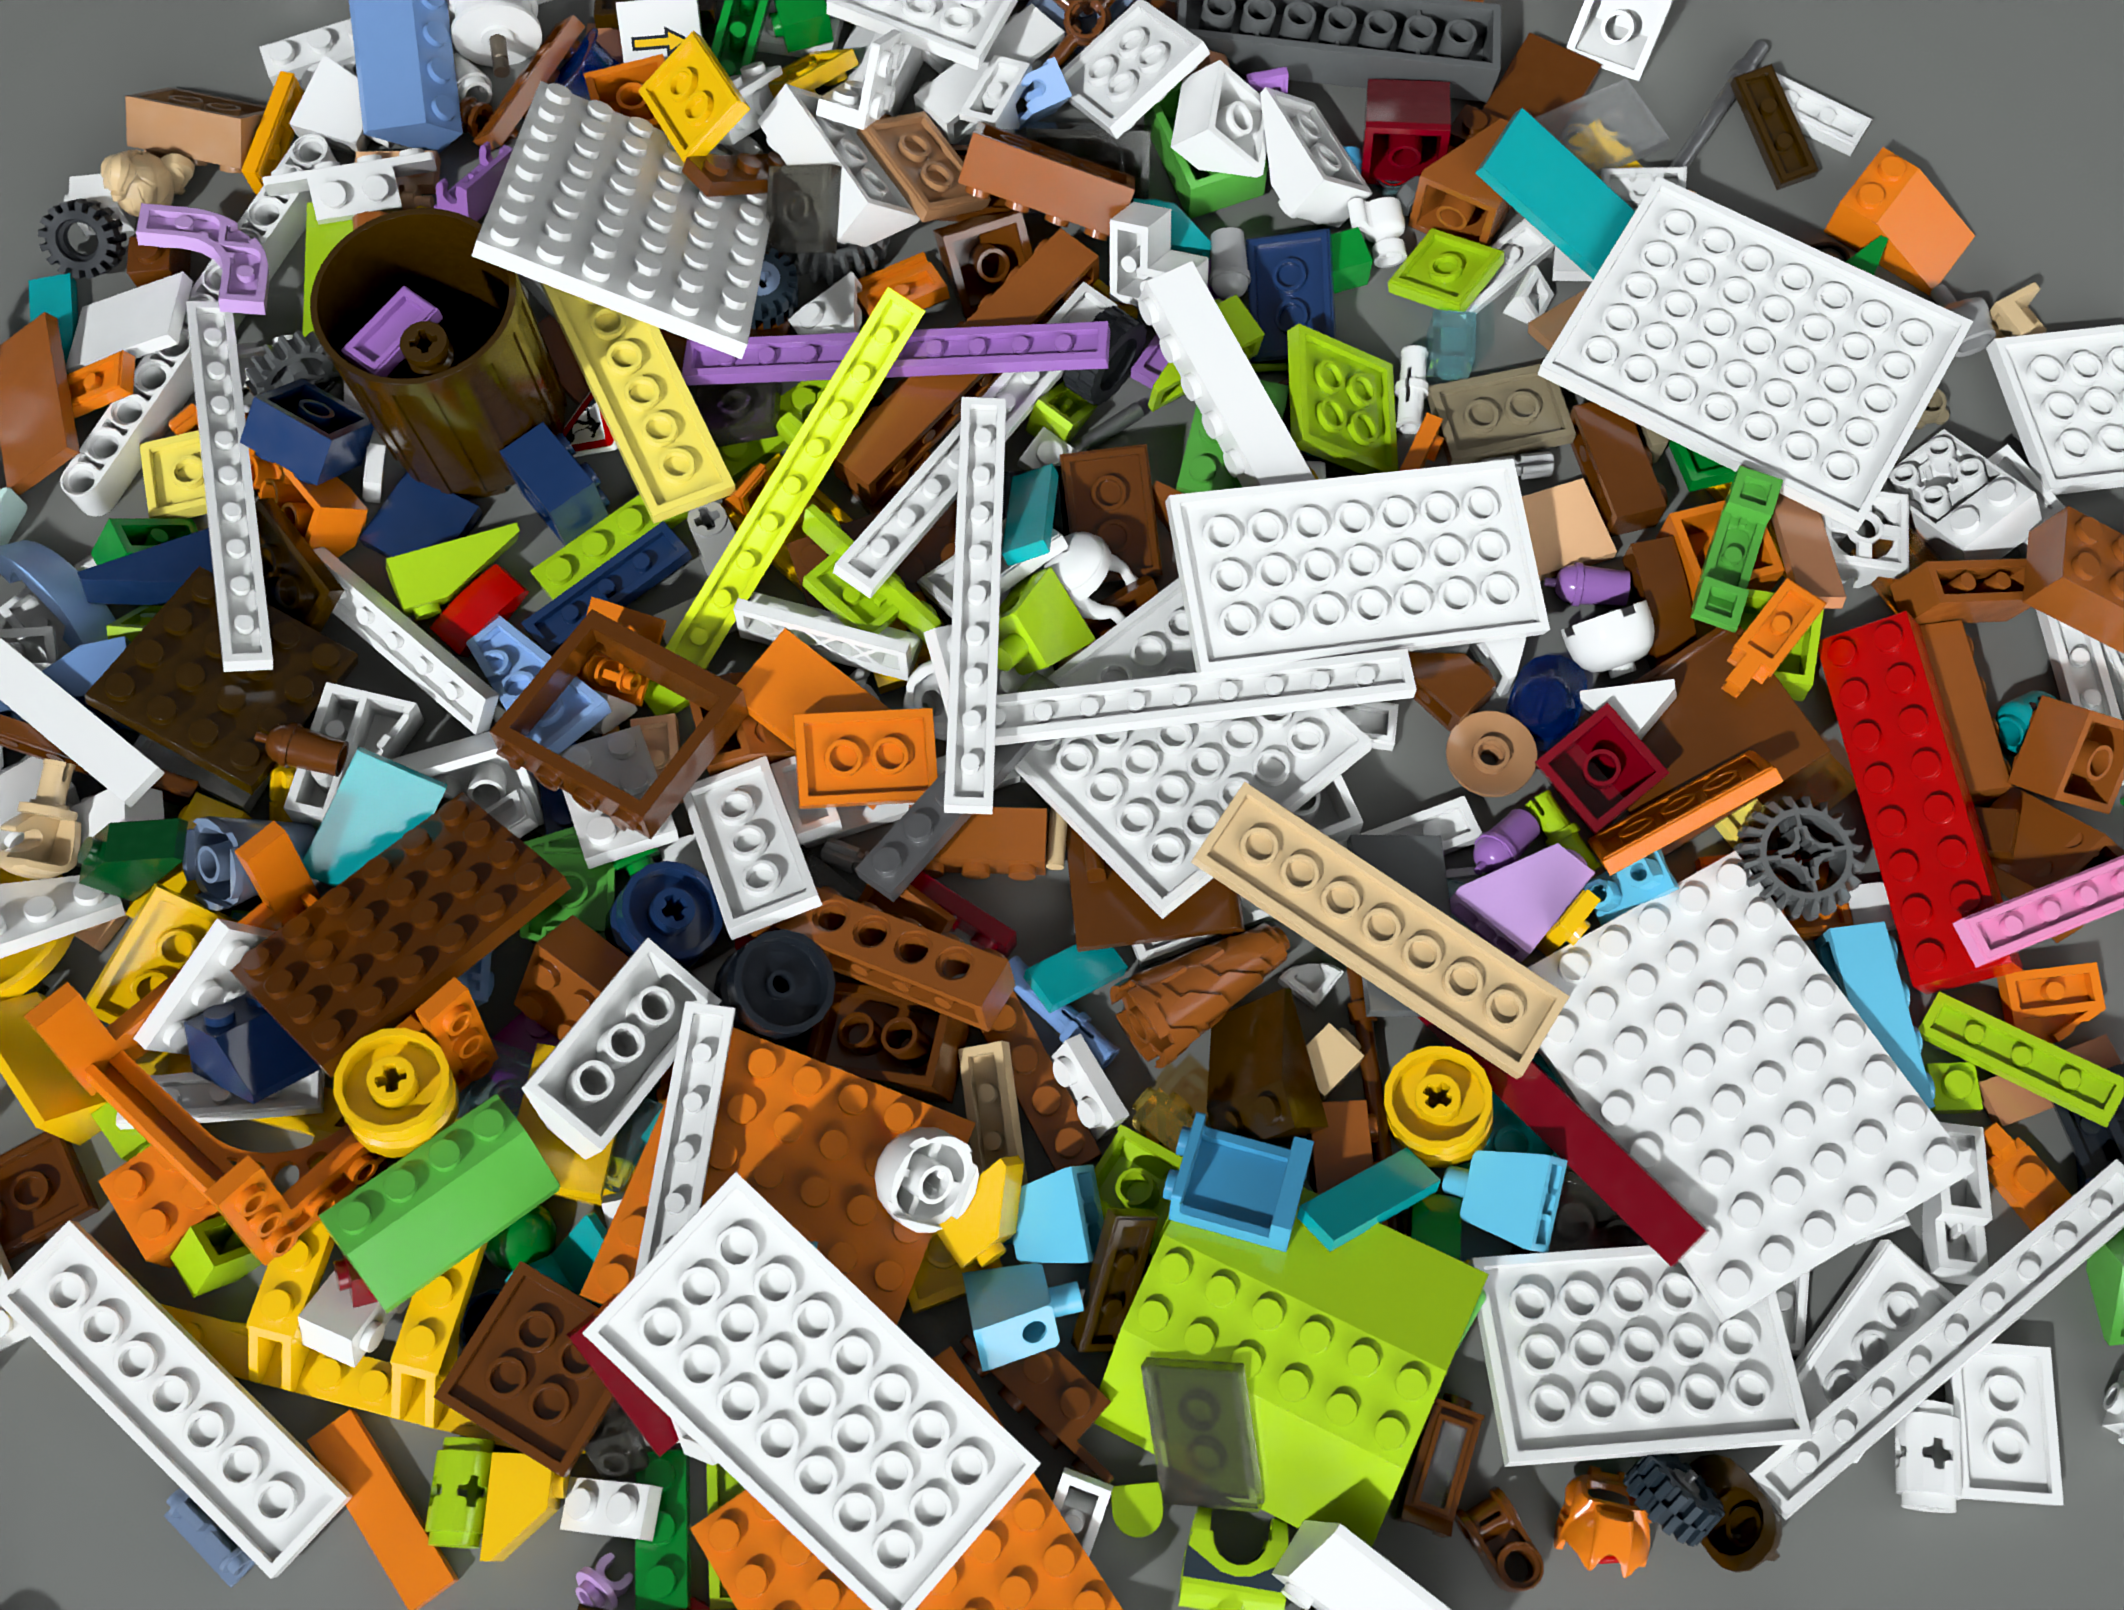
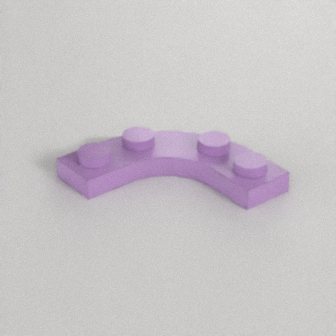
M141 203L136 230L138 245L180 248L201 252L215 260L222 269L218 297L220 312L266 315L269 292L268 261L265 251L256 237L251 239L238 229L237 222L214 212L189 207Z

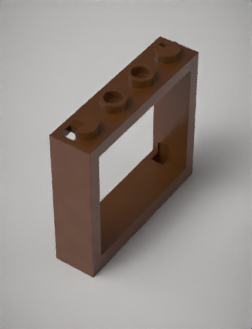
M591 609L489 732L498 749L496 754L506 759L511 768L519 770L523 767L534 773L535 778L546 788L552 791H557L560 788L571 794L574 801L585 810L594 813L598 809L607 814L612 822L624 832L628 828L633 832L635 830L652 839L749 713L743 689ZM596 651L709 711L640 800L526 737Z

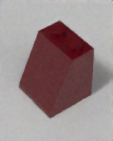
M1368 79L1361 176L1366 184H1382L1378 180L1395 181L1392 183L1406 182L1414 176L1421 175L1425 168L1447 154L1451 132L1450 82Z

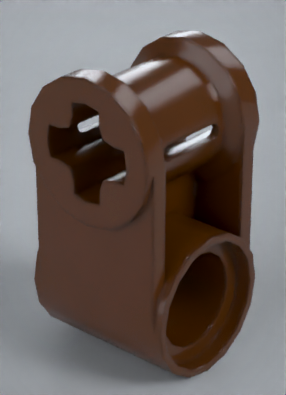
M1498 1486L1489 1490V1497L1468 1510L1457 1509L1454 1518L1457 1526L1499 1588L1506 1592L1517 1593L1532 1589L1541 1581L1544 1574L1542 1557L1523 1528L1512 1503ZM1493 1513L1496 1517L1483 1526H1479L1480 1521ZM1510 1552L1521 1555L1528 1565L1527 1576L1521 1583L1511 1580L1505 1572L1504 1561Z

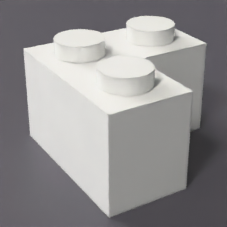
M1132 202L1110 219V300L1138 306V300L1146 281L1193 261L1208 288L1209 257L1171 250V209Z

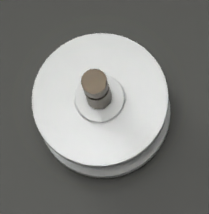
M448 0V12L453 22L451 36L454 47L466 59L480 65L493 67L495 76L499 78L509 76V65L518 64L529 59L539 49L542 42V30L537 19V0Z

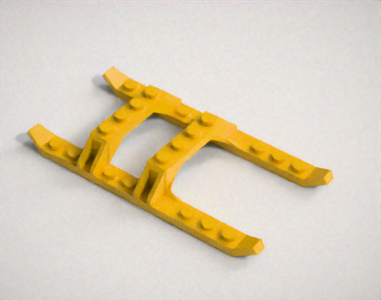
M150 1050L135 1061L149 1076L192 1072L190 1055ZM324 1087V1113L247 1119L313 1136L312 1144L327 1138L347 1124L335 1100L333 1089ZM320 1156L317 1159H315L311 1163L310 1169H312L325 1156ZM612 1157L603 1196L626 1191L636 1166L625 1160ZM356 1185L354 1188H352V1189H351L344 1197H342L339 1201H341L343 1198H345L346 1196H348L349 1194H351V1193L354 1191V1189L357 1187V1185ZM558 1193L553 1194V1196L602 1208V1200ZM321 1220L314 1222L298 1237L291 1250L280 1257H275L267 1265L247 1323L230 1322L161 1304L233 1377L465 1437L493 1440L496 1445L516 1449L433 1398L457 1361L461 1322L488 1242L412 1295L390 1362L363 1356L356 1367L353 1368L302 1345L298 1316L317 1293L335 1243ZM587 1446L583 1450L582 1454H585Z

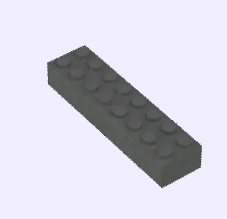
M1176 0L1174 21L1204 41L1208 50L1225 54L1230 69L1236 74L1246 75L1248 73L1287 67L1289 73L1288 80L1367 88L1368 79L1450 82V98L1487 102L1501 70V4L1467 0Z

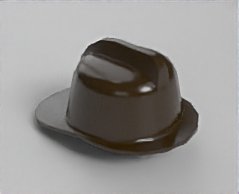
M1717 1454L1700 1456L1689 1465L1692 1467V1470L1706 1480L1705 1485L1714 1489L1717 1493L1715 1498L1722 1501L1724 1505L1722 1509L1725 1510V1515L1700 1542L1710 1557L1721 1568L1736 1573L1751 1571L1766 1560L1776 1561L1780 1557L1777 1549L1783 1535L1782 1522L1775 1507L1769 1502L1746 1471L1732 1459Z

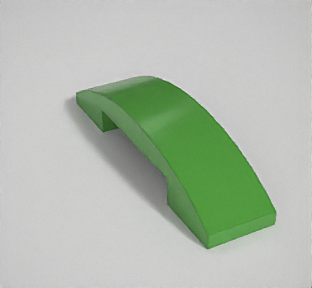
M1743 466L1738 467L1709 545L1698 581L1690 618L1734 633L1737 631L1749 594L1747 587L1766 525L1775 509L1783 482L1782 479Z

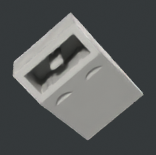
M1945 429L1893 467L1881 491L1909 495V524L1945 561L2001 559L2025 541L2031 530L2043 523L2037 495L2034 491Z

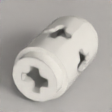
M1924 1400L1895 1425L1896 1493L1901 1495V1507L1935 1513L1957 1512L1956 1500L1962 1499L1960 1419L1954 1417V1406L1952 1404ZM1923 1453L1926 1455H1932V1458L1924 1457Z

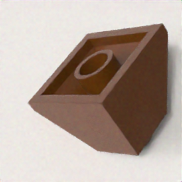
M1019 211L972 217L933 230L945 273L964 318L971 317L977 311L980 302L989 293L994 294L1005 283L1007 276L1016 266H1023L1033 256L1023 214Z

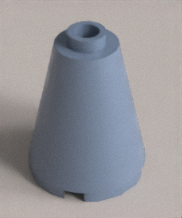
M216 816L195 819L193 821L196 823L195 828L187 830L182 864L186 880H195L201 893L193 894L197 901L208 910L221 911L232 908L258 895L234 851L272 821ZM275 821L287 832L300 859L303 861L317 831L307 823Z

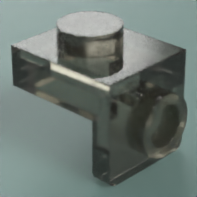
M616 1400L610 1406L584 1449L603 1480H611L648 1468L650 1461L648 1454L639 1441V1430Z

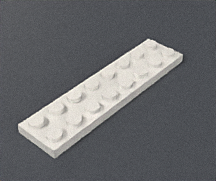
M69 1220L0 1288V1305L271 1579L278 1577L353 1497L78 1222Z

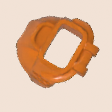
M1589 1466L1587 1474L1573 1478L1565 1487V1503L1556 1522L1554 1548L1562 1550L1565 1542H1567L1578 1554L1584 1567L1589 1571L1593 1570L1605 1556L1613 1555L1618 1559L1622 1575L1626 1578L1638 1567L1646 1566L1650 1550L1649 1523L1652 1521L1647 1517L1649 1514L1646 1510H1640L1634 1503L1637 1499L1629 1496L1626 1491L1628 1487L1623 1483L1626 1473L1618 1472L1613 1474L1601 1471L1600 1467ZM1602 1489L1619 1493L1628 1497L1630 1506L1593 1498L1588 1494V1490Z

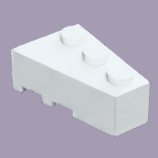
M326 682L310 730L348 741L347 759L338 777L299 768L296 769L283 807L293 822L310 824L315 830H318L358 746L388 759L399 757L425 722L417 703Z

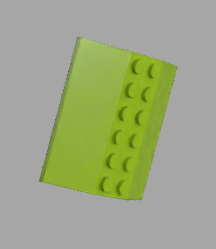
M1303 1187L1297 1213L1300 1205L1319 1196V1194ZM1295 1216L1287 1252H1283L1171 1220L1160 1240L1119 1332L1099 1391L1111 1401V1404L1094 1424L1298 1529L1304 1520L1340 1523L1372 1548L1489 1274L1381 1223L1375 1224L1366 1232L1329 1252Z

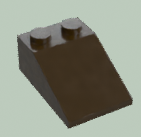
M1282 988L1229 1011L1217 1024L1211 1027L1207 1113L1212 1129L1280 1146L1293 1141L1294 1136L1301 1138L1329 1127L1290 988Z

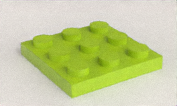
M1297 324L1287 331L1290 426L1291 437L1298 449L1363 475L1398 471L1393 364L1302 324Z

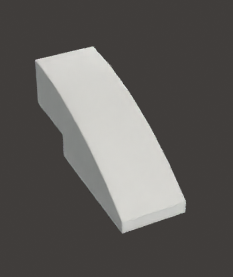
M1940 1122L1975 1171L1923 1202L1924 1270L1938 1282L1969 1286L1989 1269L1985 1225L1992 1220L1984 1129L1983 1127Z

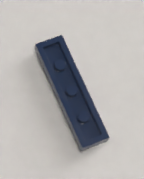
M662 521L521 622V624L536 644L552 657L586 617L592 596L626 607L691 560V553L670 527Z

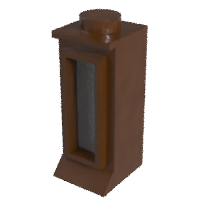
M1444 1393L1442 1400L1435 1399L1425 1426L1422 1429L1423 1432H1421L1414 1448L1393 1520L1401 1523H1412L1433 1531V1535L1441 1538L1452 1537L1454 1518L1481 1423L1485 1415L1472 1411L1473 1402L1449 1393Z

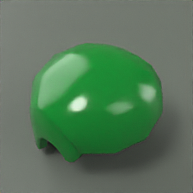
M539 1204L489 1240L485 1250L488 1261L496 1268L512 1272L520 1261L530 1264L549 1256L555 1247L557 1227L550 1211L542 1204Z

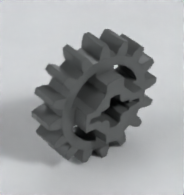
M296 331L290 340H287L283 335L278 336V342L272 346L269 344L263 346L266 352L263 356L258 355L251 358L256 367L245 370V374L249 378L245 384L253 396L301 378L323 390L327 383L332 381L331 378L340 374L323 349L314 331L310 332L306 337L303 336L301 331Z

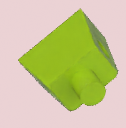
M1051 567L1022 579L999 606L997 668L1002 671H1009L1014 667L1018 674L1024 676L1055 664L1095 640L1091 630Z

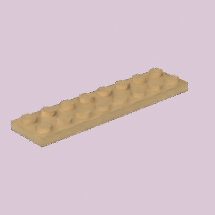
M1246 782L1240 787L1191 861L1192 864L1515 1079L1523 1076L1570 997Z

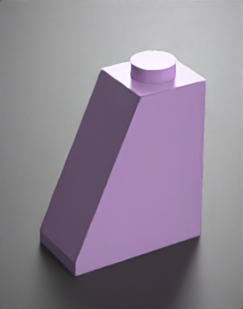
M1557 843L1460 886L1450 898L1451 914L1479 937L1521 963L1542 940L1595 872L1587 866L1585 859L1574 850L1565 849Z

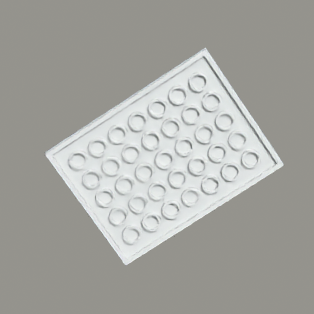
M540 81L476 240L472 256L742 359L748 345L776 193L706 197L682 172L684 163L664 131L653 127L650 122L643 118H630L613 111L604 102L598 100L589 101L574 95L563 85L556 83L547 84ZM716 149L711 150L709 153L716 155H728L727 153Z
M1657 176L1540 365L1538 375L1735 472L1739 466H1743L1782 479L1780 494L1858 531L1973 321Z
M1736 851L1677 883L1679 889L1641 903L1581 937L1575 945L1569 944L1528 967L1529 970L1570 996L1538 1049L1539 1054L1564 1091L1709 1230L1680 1262L1721 1323L1975 1171L1781 910L1777 908L1772 898L1769 897L1764 900L1759 896L1760 892L1764 890L1760 882L1752 887L1746 885L1747 879L1754 876L1750 869L1743 870L1742 867L1737 865L1743 860Z

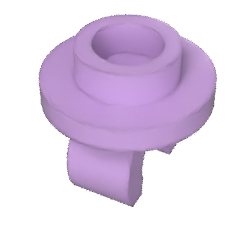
M608 1553L599 1559L595 1569L583 1567L576 1574L578 1587L575 1590L576 1595L581 1603L614 1610L618 1606L617 1597H620L627 1591L633 1575L628 1572L619 1581L613 1582L608 1580L604 1571L609 1569L615 1559L612 1553Z

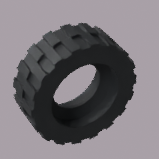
M1117 306L1105 308L1092 321H1108L1110 347L1108 369L1064 370L1063 381L1065 382V387L1094 406L1095 404L1098 406L1102 402L1108 401L1128 379L1131 368L1142 354L1147 338L1145 324Z

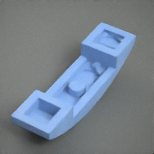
M22 540L0 546V574L9 583L22 580L65 625L63 640L72 650L79 645L108 639L106 626L115 621L114 616L106 604L88 603L77 574L78 571L69 562L53 550L34 541Z

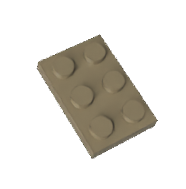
M1541 364L1428 387L1429 395L1427 400L1433 415L1443 419L1438 434L1445 438L1442 446L1449 466L1481 462L1484 458L1516 455L1573 443L1576 432L1559 385L1538 375Z

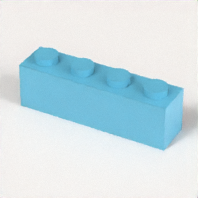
M1885 921L1829 928L1814 941L1820 964L1928 1108L1935 1107L1933 1101L1935 1098L1934 1081L1931 1075L1925 1072L1921 1057L1923 1048L1921 1033L1916 1026H1913L1908 1009L1910 1005V992L1907 984L1900 979L1896 964L1898 958L1897 944L1895 939L1888 935Z

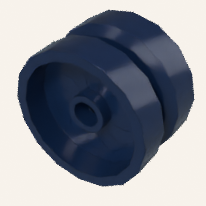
M663 861L645 866L630 878L606 915L605 937L609 943L629 958L644 940L649 938L688 971L715 942L722 928L723 917L712 884L703 873L687 864Z

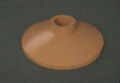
M1481 711L1465 717L1453 728L1446 744V760L1454 778L1464 788L1481 796L1503 797L1515 793L1530 780L1536 768L1535 761H1537L1538 755L1533 736L1519 720L1502 712ZM1484 754L1493 756L1496 764H1485L1481 760V756Z

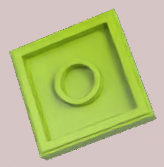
M1431 228L1389 279V293L1461 317L1503 265L1504 251Z

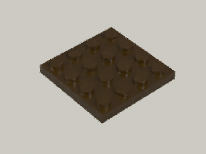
M199 566L85 693L86 704L253 795L270 774V771L274 769L275 764L278 763L268 756L265 749L266 743L255 741L256 732L269 734L270 730L275 726L283 723L290 724L291 722L300 723L302 727L307 728L315 717L326 682L341 685L358 664V654L267 604L273 670L224 672L214 575L212 572Z

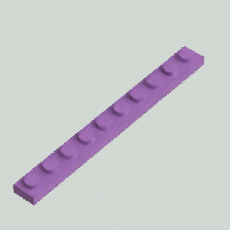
M1108 321L914 330L885 378L1108 369L1110 327ZM860 332L749 337L742 359L698 342L687 340L682 377L687 386L831 380Z

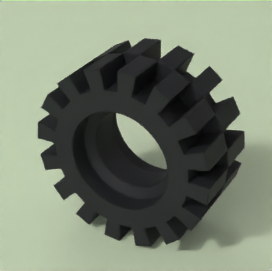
M76 199L53 206L48 210L50 214L42 217L40 223L44 224L45 227L38 229V237L45 238V243L39 244L42 252L48 250L51 254L46 259L51 265L56 263L60 265L57 271L64 275L71 272L72 278L80 279L87 277L88 279L112 270L111 268L120 264L122 260L119 257L125 255L127 249L122 246V242L127 241L126 233L119 232L118 227L123 226L120 219H112L111 215L114 212L109 207L102 209L100 208L101 203L98 201L87 202V199ZM76 222L89 225L97 235L98 246L91 255L77 252L69 243L68 231Z

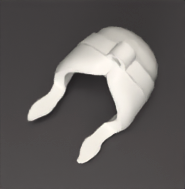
M1074 532L1065 536L1064 539L1068 548L1045 563V567L1037 572L1049 567L1053 569L1082 618L1093 620L1111 618L1116 624L1120 623L1126 617L1117 607L1099 604L1091 600L1089 596L1099 588L1108 571L1120 573L1126 585L1139 578L1132 573L1124 561L1111 554L1108 545L1101 537L1089 532Z

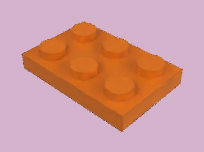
M933 708L793 715L799 809L915 803L938 778Z

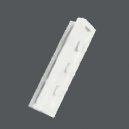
M753 592L750 601L738 598L733 608L741 638L771 645L786 628L826 660L908 681L923 646L921 638L911 632L887 627L880 634L852 628L845 626L830 611Z

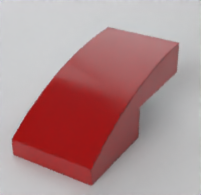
M495 564L467 586L440 614L430 629L458 655L469 657L471 651L465 642L474 635H477L499 616L508 621L529 591L501 565Z

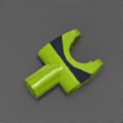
M1198 1505L1183 1556L1178 1606L1199 1610H1285L1286 1596L1281 1592L1285 1584L1271 1573L1289 1546L1287 1522L1272 1517L1268 1541H1264L1261 1552L1254 1560L1246 1564L1236 1565L1223 1558L1214 1544L1213 1531H1210L1212 1507Z

